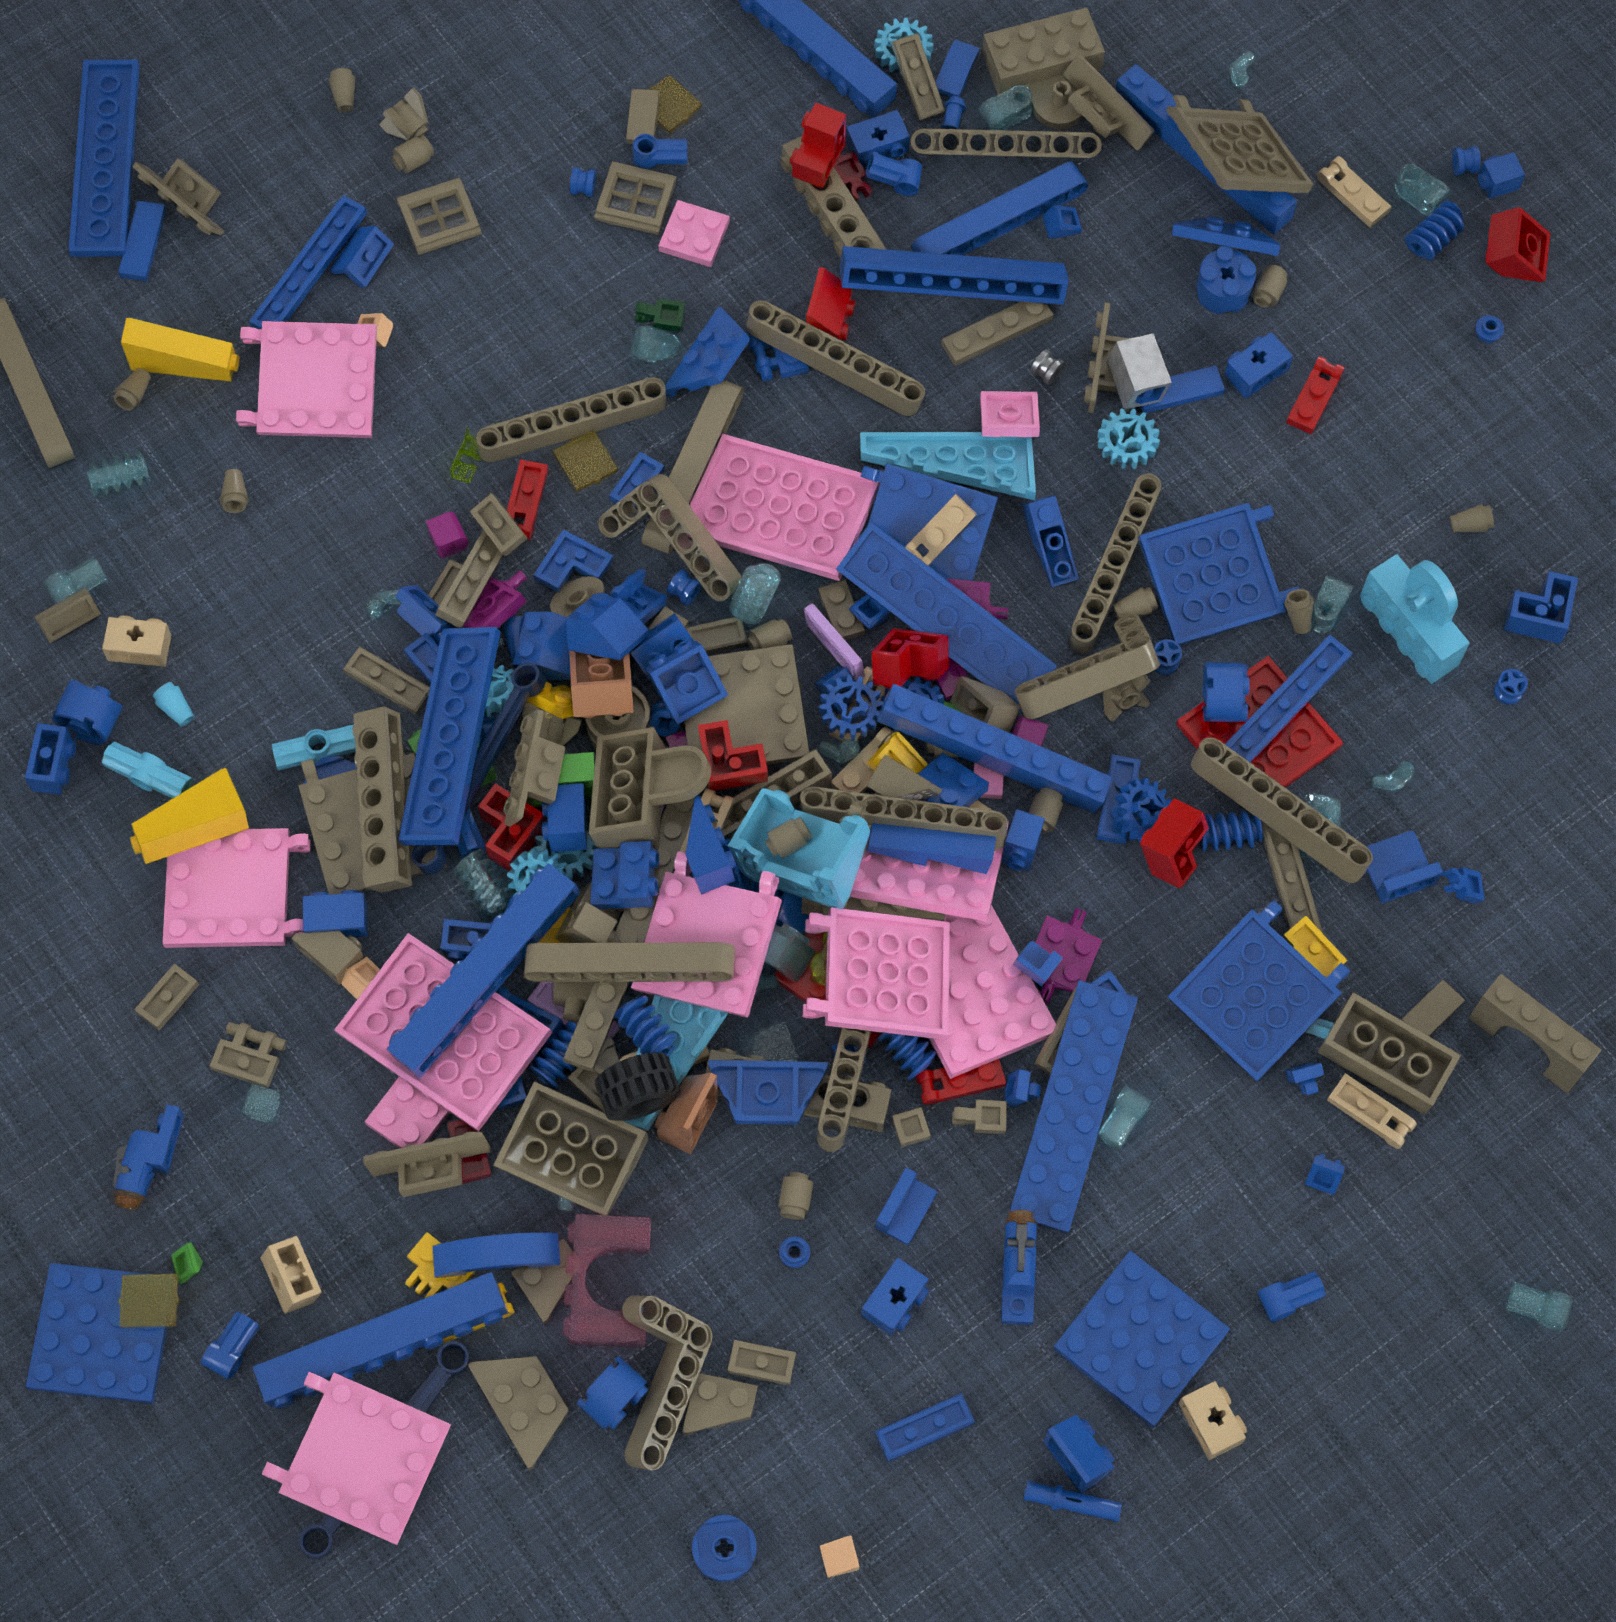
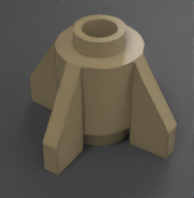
M412 88L403 97L404 99L382 113L386 118L379 124L386 133L406 140H410L415 136L419 138L429 130L426 127L429 121L422 96L415 88Z
M1146 674L1103 691L1104 713L1110 721L1114 722L1123 712L1121 709H1129L1136 704L1147 708L1150 702L1141 692L1150 682Z
M526 702L522 713L523 719L540 708ZM543 710L544 714L539 737L563 746L580 731L582 719L568 717L564 720V718L560 719Z

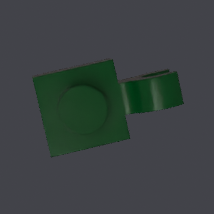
M657 298L656 305L637 302L635 321L640 323L654 321L653 328L681 332L685 302Z

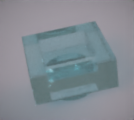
M251 1084L241 1113L245 1117L273 1124L282 1094L275 1090Z

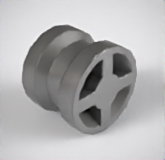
M1046 349L1036 358L1030 372L1035 376L1040 375L1047 385H1051L1063 371L1065 362L1061 359L1053 358L1052 353Z

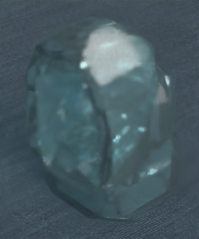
M651 326L637 327L633 337L630 352L631 356L635 359L657 363L662 359L668 360L678 355L681 344L678 337L665 330Z

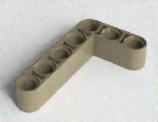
M657 474L651 477L600 516L598 520L600 532L606 537L614 538L632 527L649 513L712 599L724 601L741 588L742 577L667 476ZM652 486L657 490L658 495L653 491ZM633 502L637 505L638 510L634 507ZM670 510L674 513L675 518L671 515ZM687 534L691 536L692 541L689 540ZM704 557H706V558L708 559V561L710 562V565H708V564L706 563ZM722 581L726 583L727 588L723 586Z
M1128 615L1115 622L1114 627L1120 644L1017 686L1015 694L1026 719L1041 717L1157 669L1160 665L1151 638L1139 616Z
M633 1295L627 1298L623 1304V1316L629 1323L667 1342V1346L626 1446L625 1460L633 1468L657 1470L666 1459L713 1336L710 1327L706 1323L654 1296ZM642 1305H644L645 1309L643 1316L641 1314ZM667 1318L669 1319V1326H668V1328L666 1327V1320H667ZM693 1331L694 1337L691 1341V1332ZM680 1361H682V1368H681V1370H679V1363H680ZM670 1390V1399L668 1400V1399H667V1394H668V1391ZM657 1419H658L659 1425H658V1429L656 1430L655 1424H656V1421H657ZM645 1449H646V1451H647V1456H646V1459L644 1460L643 1455H644V1451H645Z

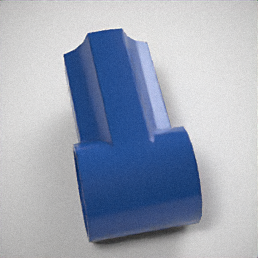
M640 134L633 143V163L636 167L647 170L653 168L655 164H687L686 139H656L650 134Z
M872 153L866 166L865 175L867 178L894 186V190L901 195L913 196L918 193L923 167L921 163L913 159L897 161Z
M470 806L464 814L457 845L462 859L474 858L486 850Z
M1315 1271L1287 1283H1283V1281L1274 1283L1258 1292L1270 1322L1286 1318L1295 1313L1296 1309L1323 1299L1326 1296L1323 1283Z
M236 1311L219 1339H215L206 1349L201 1359V1364L225 1379L230 1380L241 1366L244 1358L243 1353L256 1335L260 1325L246 1315Z

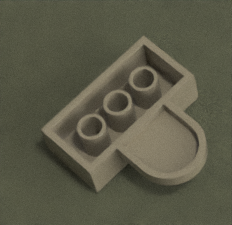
M1087 7L984 34L982 55L999 97L1025 91L1036 119L1044 126L1052 129H1068L1077 125L1084 116L1078 114L1074 106L1068 101V98L1077 89L1063 73L1078 55H1082L1097 71L1102 70L1105 51Z
M654 727L598 736L589 835L598 849L620 848V843L651 841L653 846L659 845L662 805L693 799L707 786L711 777V766L705 754L693 746L666 748Z

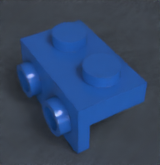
M640 568L633 575H629L620 586H615L609 596L621 598L638 619L645 624L666 606L668 596L644 585L646 570Z

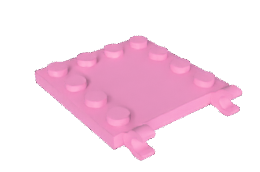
M262 321V330L252 327H241L240 339H243V343L261 344L258 411L256 413L247 410H236L238 426H257L256 432L258 435L372 438L377 341L376 324Z
M288 828L246 829L168 856L163 946L165 948L285 946L286 937H293L295 934L304 933L303 919L287 921L289 852H310L311 840L308 839L309 835L295 834L290 837Z
M678 851L674 863V873L665 872L644 943L721 942L731 944L735 947L733 979L724 982H633L631 988L635 991L748 1018L782 902L779 897L774 896L779 884V877H775V873L763 871L759 882V893L724 885L701 895L695 879L689 877L691 870L686 853Z
M833 907L830 908L828 915L820 913L809 914V919L805 921V932L813 934L828 932L826 1000L807 998L806 1004H803L802 1017L810 1019L825 1017V1026L943 1040L947 1038L949 1019L950 922Z
M309 1372L304 1381V1386L324 1394L289 1471L267 1462L262 1475L282 1483L278 1493L397 1545L451 1424L339 1374L333 1373L331 1380L328 1381Z

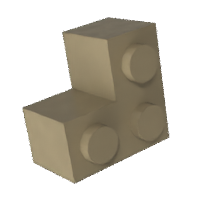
M592 882L581 888V894L574 901L559 928L555 939L561 943H611L615 937L616 932L613 928L617 923L620 911L617 909H597L590 904Z

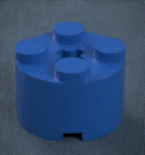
M1221 246L1208 254L1200 265L1196 282L1199 302L1207 310L1216 314L1230 311L1235 313L1243 309L1250 300L1256 277L1255 264L1245 254L1228 246Z
M1205 662L1202 696H1204V704H1206V706H1203L1204 721H1247L1248 705L1245 704V695H1249L1247 664Z
M70 680L51 720L56 726H64L77 733L75 738L102 745L109 738L123 706L110 698L111 692L104 687L95 685L92 689L79 681Z
M620 1356L615 1359V1363L618 1366L614 1368L610 1364L586 1391L587 1401L584 1402L580 1398L576 1403L604 1430L608 1426L614 1430L626 1417V1413L623 1411L630 1402L636 1406L648 1391L645 1387L647 1381Z

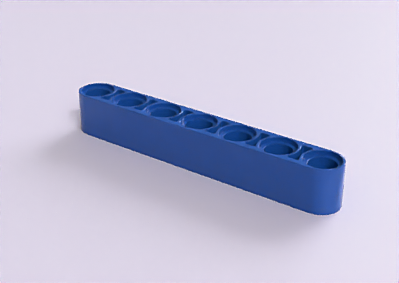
M1074 162L1064 163L918 237L911 244V250L913 252L963 256L1043 215L1053 205L1061 206L1077 198L1087 190L1089 184Z

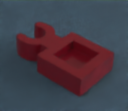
M854 151L840 156L834 168L846 187L849 188V192L856 203L860 198L856 191H861L865 198H869L872 190L866 182L862 181L866 176L865 171Z

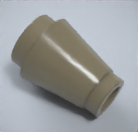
M335 69L330 72L328 82L337 105V110L340 112L351 111L354 109L355 76L352 75L350 69Z
M137 368L115 389L113 397L115 403L128 411L138 407L151 379L150 374L142 368Z
M229 469L225 472L220 504L226 512L240 513L245 510L249 499L242 472L238 469Z
M1479 504L1450 516L1452 532H1487L1489 528H1494V519L1490 505L1483 506V504Z
M1140 587L1118 601V603L1113 604V609L1119 620L1128 615L1143 616L1152 614L1153 610L1158 609V605L1151 588L1143 589Z
M1296 589L1289 592L1284 602L1294 631L1298 634H1304L1311 630L1314 599L1304 589Z

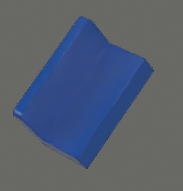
M376 226L357 228L330 271L333 274L345 273L360 288L366 287L394 243Z
M419 586L401 587L395 595L402 603L397 613L421 635L427 632L438 646L442 629H451L455 626L435 616L439 605Z
M905 1168L876 1220V1229L906 1245L910 1244L937 1194L935 1189L916 1180L917 1173L908 1168Z

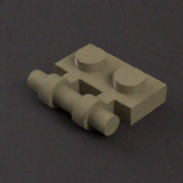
M229 1022L225 1033L233 1035L234 1039L232 1042L220 1039L210 1063V1069L268 1089L279 1063L278 1057L269 1055L270 1051L276 1049L283 1052L286 1048L287 1040L278 1038L276 1033L270 1031L263 1033L251 1029V1025L245 1023L239 1025ZM248 1040L258 1043L260 1047L257 1051L245 1047V1042Z

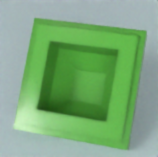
M186 1243L171 1255L179 1284H183L197 1274L203 1263L192 1243Z

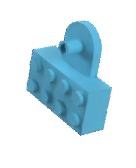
M1398 554L1371 570L1360 594L1361 602L1368 611H1372L1379 619V624L1383 631L1388 634L1390 633L1396 640L1400 652L1405 656L1408 655L1413 661L1417 673L1423 678L1426 677L1430 684L1457 668L1470 642L1452 622L1458 607V599L1445 573L1436 564L1428 560L1421 561L1410 570Z

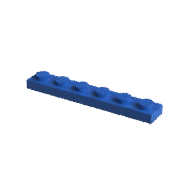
M344 195L340 198L249 320L252 328L262 330V321L287 322L367 215L366 207Z
M1329 635L1225 745L1251 763L1351 658L1352 652Z

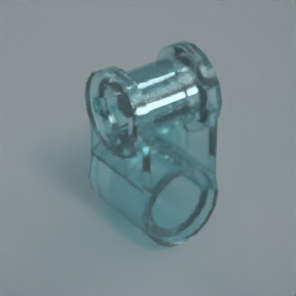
M1017 85L996 97L987 99L981 104L978 111L990 130H1007L1009 127L1030 117L1032 113V93L1028 87Z
M1414 164L1405 165L1401 169L1394 185L1395 194L1399 198L1405 200L1427 216L1432 214L1439 203L1450 195V190L1445 183Z
M1326 575L1313 607L1311 622L1313 630L1319 633H1327L1334 627L1341 610L1344 609L1353 590V585L1331 575Z

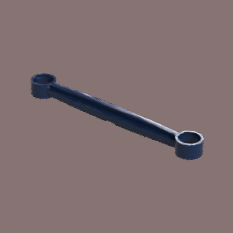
M532 663L521 664L513 671L511 681L515 688L477 750L465 812L506 742L528 697L538 695L545 687L546 680L544 675ZM536 674L531 684L521 686L525 677ZM416 845L412 850V861L423 873L435 874L446 863L447 857L443 850L445 845ZM436 850L435 857L430 862L422 864L424 855L429 851Z
M449 1341L440 1347L437 1353L438 1365L416 1390L406 1405L426 1413L449 1378L459 1375L466 1370L467 1364H469V1353L462 1343ZM449 1348H458L464 1352L465 1359L463 1365L458 1369H448L442 1362V1354ZM325 1514L319 1524L310 1525L305 1528L299 1539L300 1548L303 1553L312 1559H321L327 1556L333 1547L332 1535L343 1521ZM313 1530L324 1531L328 1537L327 1548L319 1553L309 1552L305 1547V1539L309 1532Z

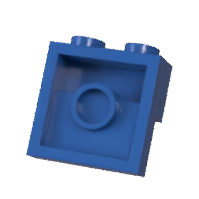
M685 640L675 646V653L668 657L662 654L649 661L651 667L645 669L658 696L662 698L674 723L677 725L728 696L702 644L697 641L692 643L691 640Z
M651 841L620 843V848L594 849L590 903L597 909L653 907V896L658 895V881L654 875L655 868L659 867L660 857L658 849H654Z

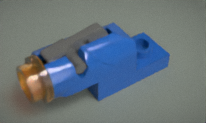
M167 1105L165 1113L159 1115L157 1121V1131H159V1134L135 1130L129 1138L128 1144L118 1148L113 1183L115 1188L113 1196L116 1197L115 1205L130 1210H138L140 1204L144 1203L146 1192L155 1175L152 1171L168 1174L184 1117L179 1107Z
M1026 1210L1010 1211L1008 1218L1005 1220L1001 1324L1033 1325L1037 1221L1033 1219L1034 1213Z

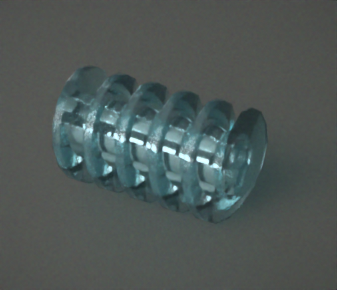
M139 449L135 451V459H132L128 452L124 453V462H121L114 455L112 465H109L107 460L103 458L101 468H98L95 462L91 461L90 471H87L95 498L99 497V489L105 495H110V486L116 492H121L122 483H124L127 489H132L133 480L140 487L143 486L144 477L151 483L145 458Z
M761 563L745 569L732 597L733 599L729 604V610L737 619L752 625L761 623L781 580L778 570L773 565Z
M479 849L466 856L457 865L454 874L457 879L461 880V886L467 889V895L473 899L474 906L480 908V915L488 918L501 914L506 910L511 897L507 899L505 897L510 893L509 887L499 889L504 880L501 877L492 879L498 871L496 868L486 870L491 865V860L488 858L480 860L485 855V851Z

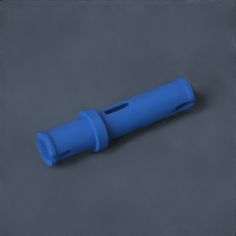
M1030 1480L1026 1483L1023 1497L1024 1501L1051 1506V1510L1058 1511V1508L1112 1520L1117 1523L1122 1507V1502L1064 1490L1063 1486L1057 1484L1055 1487L1031 1482Z

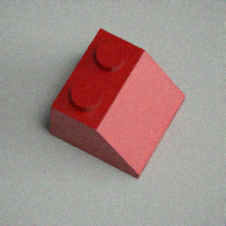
M1521 207L1491 215L1490 228L1488 230V247L1485 255L1486 264L1503 277L1544 282L1546 279L1551 233Z
M819 267L806 314V322L839 340L846 341L849 332V324H846L848 316L852 317L854 314L856 300H852V288H842L841 280L822 267Z

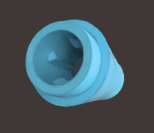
M172 682L164 684L153 694V698L156 700L155 705L178 723L180 727L187 725L195 717L179 686H174Z

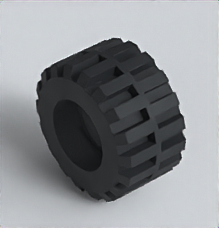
M645 1053L624 1059L608 1067L594 1081L606 1117L614 1121L632 1120L652 1114L669 1105L681 1092L670 1060L664 1053Z

